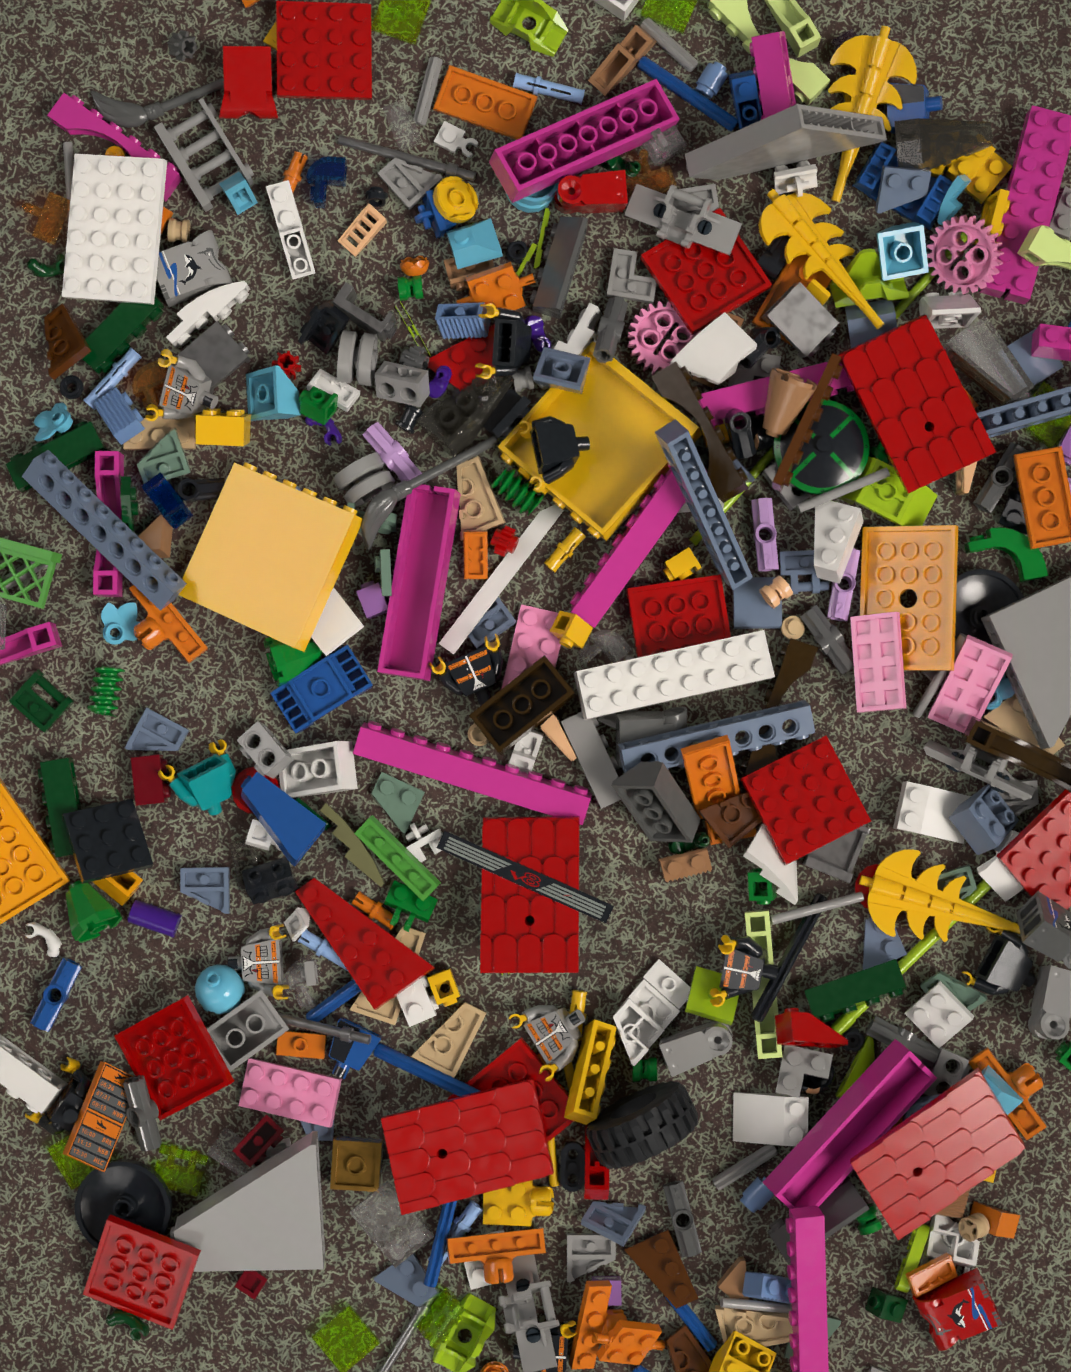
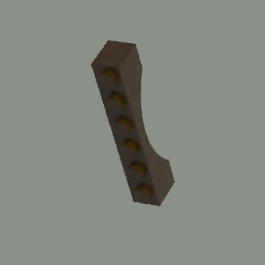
M674 362L652 375L651 377L662 397L669 403L688 411L701 426L709 449L708 477L718 499L725 503L747 490L748 486L745 481L748 480V477L742 467L737 468L734 461L737 457L730 446L728 448L725 447L723 440L726 438L719 426L714 427L711 421L714 419V416L708 406L703 407L700 401L703 399V396L697 386L692 387L689 382L692 376L686 366L681 367L677 362Z
M792 638L788 640V643L783 642L779 652V656L783 658L780 666L775 665L773 670L775 675L773 687H768L763 701L767 702L765 709L779 706L788 688L799 677L811 670L818 647ZM763 725L759 729V734H765L769 729V725ZM762 745L761 749L750 751L749 756L744 755L740 767L744 770L742 775L747 776L778 760L775 745Z
M972 716L962 736L965 742L1024 767L1071 791V762Z

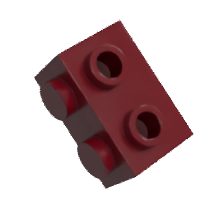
M163 755L131 758L135 806L168 803V797H171L170 783H166V780L161 779L158 775L159 770L164 775L169 773V770L166 768L168 761L164 759Z
M266 1114L232 1151L249 1167L253 1164L257 1167L267 1157L264 1152L270 1146L275 1148L283 1140L284 1137L281 1134L284 1130Z

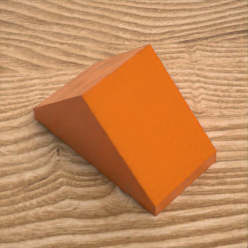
M973 1201L970 1215L974 1213L983 1214L990 1225L989 1234L1014 1239L1020 1219L1019 1214Z

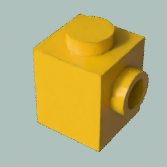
M559 611L550 632L560 639L559 643L569 649H572L573 646L583 649L593 627L577 614Z

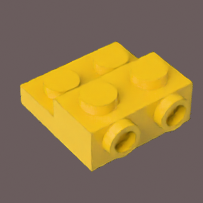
M977 134L974 139L969 137L961 146V149L964 151L959 157L954 155L946 165L949 169L945 175L954 181L958 175L965 174L972 181L964 191L982 204L1012 166L994 152L996 149Z

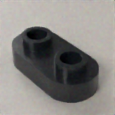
M568 1142L561 1150L560 1180L565 1190L576 1192L584 1185L585 1151L581 1144ZM570 1150L577 1151L578 1154L575 1158L568 1156ZM575 1174L577 1176L576 1182H569L568 1176Z

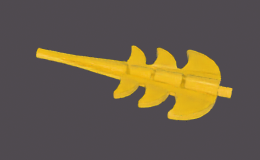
M881 26L879 36H855L845 41L836 50L830 61L831 66L848 65L856 69L855 75L839 78L830 86L828 92L830 94L843 93L851 97V102L839 103L831 109L882 117L884 128L889 132L891 131L889 120L885 114L876 109L877 105L890 104L898 110H901L903 107L898 91L887 81L891 77H899L915 85L917 68L914 58L908 49L902 44L888 39L891 28ZM860 147L842 151L838 178L831 201L840 203L847 177Z
M775 189L769 191L767 196L773 203L764 209L758 224L760 235L765 244L769 246L775 238L788 235L790 239L784 248V256L788 264L795 257L808 255L809 258L803 268L804 279H808L812 274L822 270L862 310L876 329L882 327L884 322L867 303L839 261L846 256L853 255L855 250L847 245L833 244L829 246L827 243L831 238L841 237L844 231L830 223L820 222L814 224L812 221L817 216L830 214L831 208L821 199L811 194L803 193L802 197H797L796 193L780 196Z
M904 849L893 852L881 861L873 878L861 875L859 884L870 887L867 905L871 919L881 931L891 937L896 935L895 922L901 911H906L908 926L921 940L924 938V924L929 916L934 917L935 930L944 942L948 940V929L952 920L1020 934L1018 923L1009 921L959 898L960 889L966 880L965 876L954 878L946 884L943 890H939L937 882L941 872L945 869L944 864L933 865L919 874L917 879L912 878L911 870L916 858L921 854L919 850Z

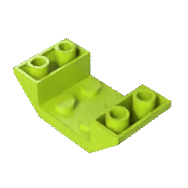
M869 456L867 464L858 479L886 467L890 477L838 497L851 505L856 503L895 523V526H922L938 495L927 486L907 493L894 467Z

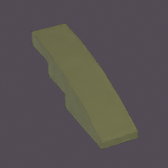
M325 803L319 811L337 825L332 834L350 848L344 857L382 887L385 884L384 878L365 844L354 834L355 831L348 822L328 803Z

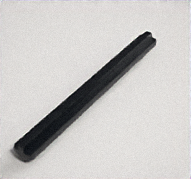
M818 893L814 896L810 905L827 901L828 898ZM821 912L803 917L777 965L779 967L776 980H769L751 1013L753 1020L761 1023L765 1019Z

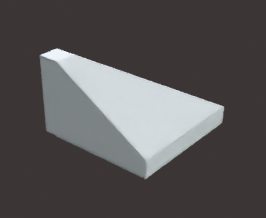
M297 907L284 922L292 941H296L309 927L310 914L306 908Z

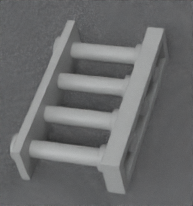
M201 98L199 103L203 110L172 129L170 127L166 129L162 122L154 126L202 208L207 212L213 208L210 202L214 199L213 196L223 191L219 183L240 172L251 186L254 184L251 178L254 173L248 163L243 164L225 136L215 119L218 114L211 103L206 104L204 99ZM209 118L215 128L214 131L184 149L183 147L177 148L174 141L178 140L177 137ZM222 139L228 150L198 168H189L186 161L189 160L191 155L216 140ZM234 159L240 170L210 188L205 187L202 189L198 181L201 180L203 175L228 160Z

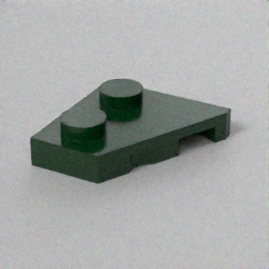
M121 476L122 522L134 532V515H139V503L134 501L137 500V488L132 486L131 476Z

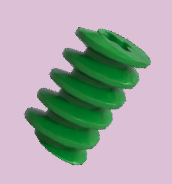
M506 468L490 487L493 489L500 486L497 494L501 495L506 492L505 501L514 499L512 507L515 508L521 505L519 514L521 515L527 511L529 515L543 500L544 495L540 494L535 497L536 492L533 491L534 488L528 490L530 482L526 481L521 484L523 476L520 474L513 477L516 469L512 468L507 471Z
M109 666L97 667L94 671L100 674V676L93 677L92 681L99 685L91 687V691L97 695L89 696V700L95 704L89 705L87 709L95 714L117 717L111 713V710L118 709V706L113 704L112 701L120 700V697L114 694V692L122 690L120 686L116 685V682H121L124 678L117 674L125 672V670Z

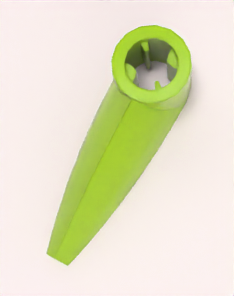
M867 1035L864 1044L858 1051L836 1092V1097L841 1098L874 1062L875 1052L872 1037Z

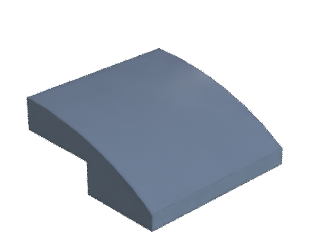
M1036 329L1000 351V354L1025 391L1064 367L1060 360L1031 356L1032 334Z
M753 577L733 590L734 629L782 627V600L780 605L773 609L767 604L759 591L765 585L769 586L772 584L773 579L776 577Z

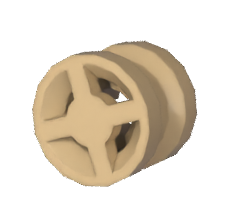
M170 218L167 231L168 241L175 242L176 240H181L182 243L189 242L190 220L184 219L181 222Z
M974 1213L959 1221L958 1230L963 1239L971 1242L986 1236L989 1233L990 1225L983 1214Z

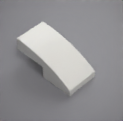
M532 730L515 744L509 764L519 767L520 771L527 774L529 771H532L544 733Z

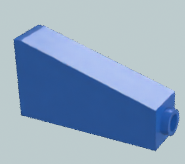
M256 772L253 777L249 775L241 785V788H243L241 793L242 799L289 862L296 866L323 833L326 823L260 773Z

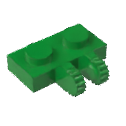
M394 880L384 904L396 909L390 921V924L393 926L398 923L401 912L410 915L404 924V930L409 932L415 918L426 923L429 922L438 899L428 896L422 901L408 886Z

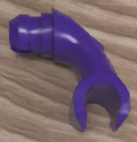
M535 315L528 316L524 321L525 324L532 328L531 340L537 351L542 353L544 347L551 348V342L545 336L543 330V320Z
M440 366L436 371V376L429 383V396L431 398H438L445 394L452 376L451 369L448 366Z
M305 417L307 425H319L326 428L327 433L324 435L326 444L332 445L331 438L333 436L336 437L338 444L342 442V436L331 418L325 425H322Z

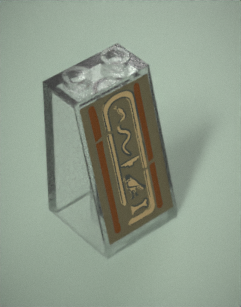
M986 315L943 344L942 347L945 349L952 365L1002 406L1027 399L1031 396L1029 391L1035 386Z

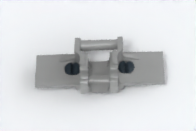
M636 184L624 214L629 218L660 229L656 234L659 238L670 240L685 248H690L693 242L729 256L742 226L740 222L709 211L712 199H703L677 189V186L673 184L670 186L667 195ZM675 199L702 209L699 215H691L676 209L673 206V202Z
M929 740L923 748L926 755L945 763L948 769L955 772L962 771L988 783L997 792H1008L1023 800L1031 799L1035 788L1015 779L1005 769L1008 762L1006 759L997 757L967 743L965 750L950 749ZM977 757L991 765L988 768L976 763L975 759Z
M534 1254L514 1257L512 1261L514 1278L511 1282L505 1283L508 1297H498L499 1305L503 1307L506 1324H504L505 1333H516L523 1372H536L558 1367L550 1329L558 1327L560 1324L559 1320H556L549 1288L551 1287V1281L540 1282ZM538 1292L541 1293L546 1322L538 1323L533 1294Z

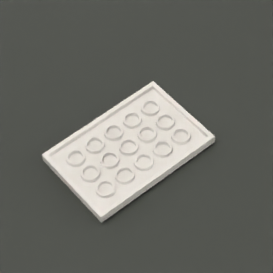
M89 154L74 155L62 297L154 305L167 160Z

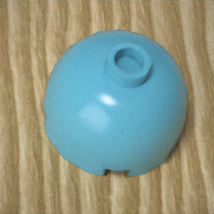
M213 965L203 970L198 976L195 984V993L198 1002L205 1011L221 1015L231 1012L238 1007L240 998L245 993L243 980L233 968L227 965Z

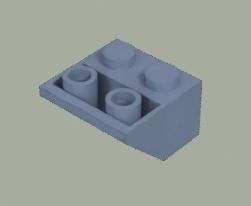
M989 784L961 803L949 817L977 855L998 847L1019 821L1000 794L993 790Z

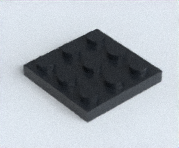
M133 798L62 815V821L82 884L153 866Z

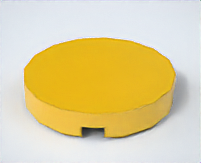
M449 176L442 179L434 188L433 200L438 212L446 220L453 223H463L474 216L479 203L474 188L457 176Z

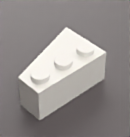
M828 501L815 507L814 568L817 578L840 584L863 524L861 508L834 501Z

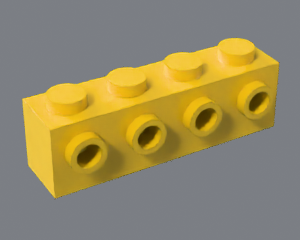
M595 1019L585 1026L564 1118L585 1125L597 1119L600 1113L599 1104L606 1086V1073L611 1064V1050L616 1041V1026Z

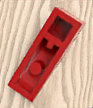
M799 1008L784 1009V1013L775 1015L777 1045L829 1049L848 1045V1040L812 1014L799 1012Z
M587 1124L585 1126L584 1199L608 1200L609 1169L599 1163L586 1136Z

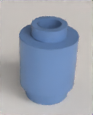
M718 62L708 63L696 82L697 87L695 90L701 95L704 94V97L711 99L713 95L716 96L728 77V74L725 72L726 67Z
M765 1176L762 1179L757 1177L742 1193L743 1197L740 1199L753 1213L761 1210L774 1196L762 1183L766 1179Z

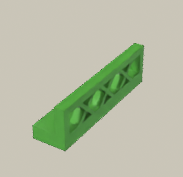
M373 815L354 833L422 901L440 885L441 882Z

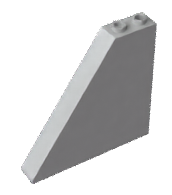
M796 104L686 153V168L689 177L721 180L884 142L887 138L883 118Z
M1071 575L981 618L993 646L1013 654L1005 672L1038 745L1042 749L1051 748L1055 745L1071 716Z
M312 1131L177 1217L175 1227H171L170 1237L201 1250L194 1272L324 1269L325 1238L318 1131Z

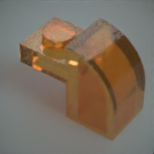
M158 360L142 366L133 379L132 389L134 395L137 398L145 395V398L142 399L145 410L149 404H154L158 409H162L159 406V400L155 391L163 389L168 370L167 367H161L158 364ZM146 410V412L150 411L153 415L156 414L154 410Z

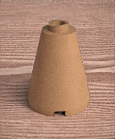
M779 368L771 369L763 420V428L767 429L766 434L779 438L780 435H786L816 390L817 384L809 379L803 382L804 379L800 378V375Z

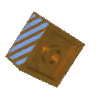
M335 1136L332 1149L330 1189L379 1192L381 1187L384 1139Z

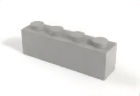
M580 712L561 721L600 808L602 809L621 800L611 786L612 782L618 778L615 770L619 769V766L614 756L609 757L606 751L609 745L604 734L599 735L596 730V726L599 725L597 719L584 720L583 713Z

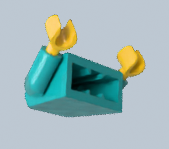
M221 739L218 740L219 750L214 742H211L208 746L209 751L215 755L177 773L178 778L174 777L175 770L170 765H166V768L170 771L168 777L161 770L158 771L161 779L170 782L169 786L180 800L191 807L197 806L202 811L207 810L209 815H217L222 812L220 802L230 798L232 795L231 787L236 775V770L229 755L224 752L227 744Z

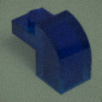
M323 157L316 160L308 169L306 175L308 184L315 185L311 186L310 200L314 201L316 208H325L327 185L346 187V157Z
M161 472L141 486L174 530L194 516L175 488Z

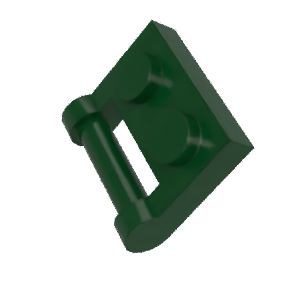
M38 669L14 694L9 702L41 731L47 733L64 712L70 708L74 700L62 694L43 677L44 673ZM36 684L60 704L56 709L32 689Z

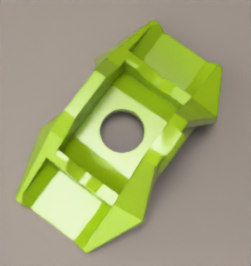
M501 0L493 16L490 17V23L505 36L513 33L530 42L531 50L554 57L568 32L558 12L542 0ZM530 17L536 21L534 29L527 30L523 27L522 22L525 18Z
M875 249L859 251L845 268L865 300L884 298L892 301L909 298V291H907L904 277L882 281L879 255ZM833 281L829 284L836 308L856 305Z
M470 1293L452 1311L453 1324L445 1338L438 1337L432 1359L434 1363H438L453 1372H467L475 1367L476 1357L480 1355L484 1342L495 1331L496 1308ZM461 1329L470 1330L472 1333L471 1340L461 1342L458 1339V1332Z

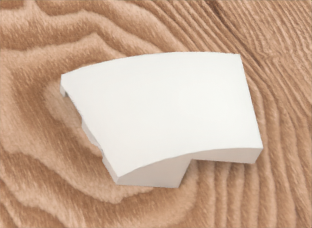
M723 313L697 334L672 359L670 365L677 362L681 367L686 366L691 375L705 378L707 381L719 385L736 372L739 361L756 350L757 343L726 313Z
M762 823L743 857L762 868L760 875L779 887L776 893L795 905L798 901L797 860L787 865L783 863L770 835Z
M1011 830L1009 834L1005 837V839L1000 843V845L994 848L996 855L1000 853L1019 834V832ZM996 856L977 867L978 874L1005 902L1023 889Z
M645 979L632 991L613 1016L633 1066L648 1052L651 1045L680 1012Z
M933 1215L920 1266L945 1253H949L954 1266L965 1267L964 1274L970 1271L971 1267L976 1266L980 1242L978 1240L966 1241L959 1233L957 1222H953L947 1216Z

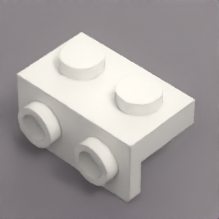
M426 975L397 995L409 1027L436 1016V1009H439L434 995L429 996L426 987H429L430 984Z

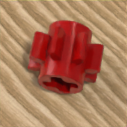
M289 350L282 355L278 352V361H272V366H280L289 379L296 380L295 372H301V365L298 364L299 356L294 357L290 354Z
M506 525L502 530L496 529L490 545L495 546L494 553L503 557L508 552L514 553L519 542V537L515 536V529Z

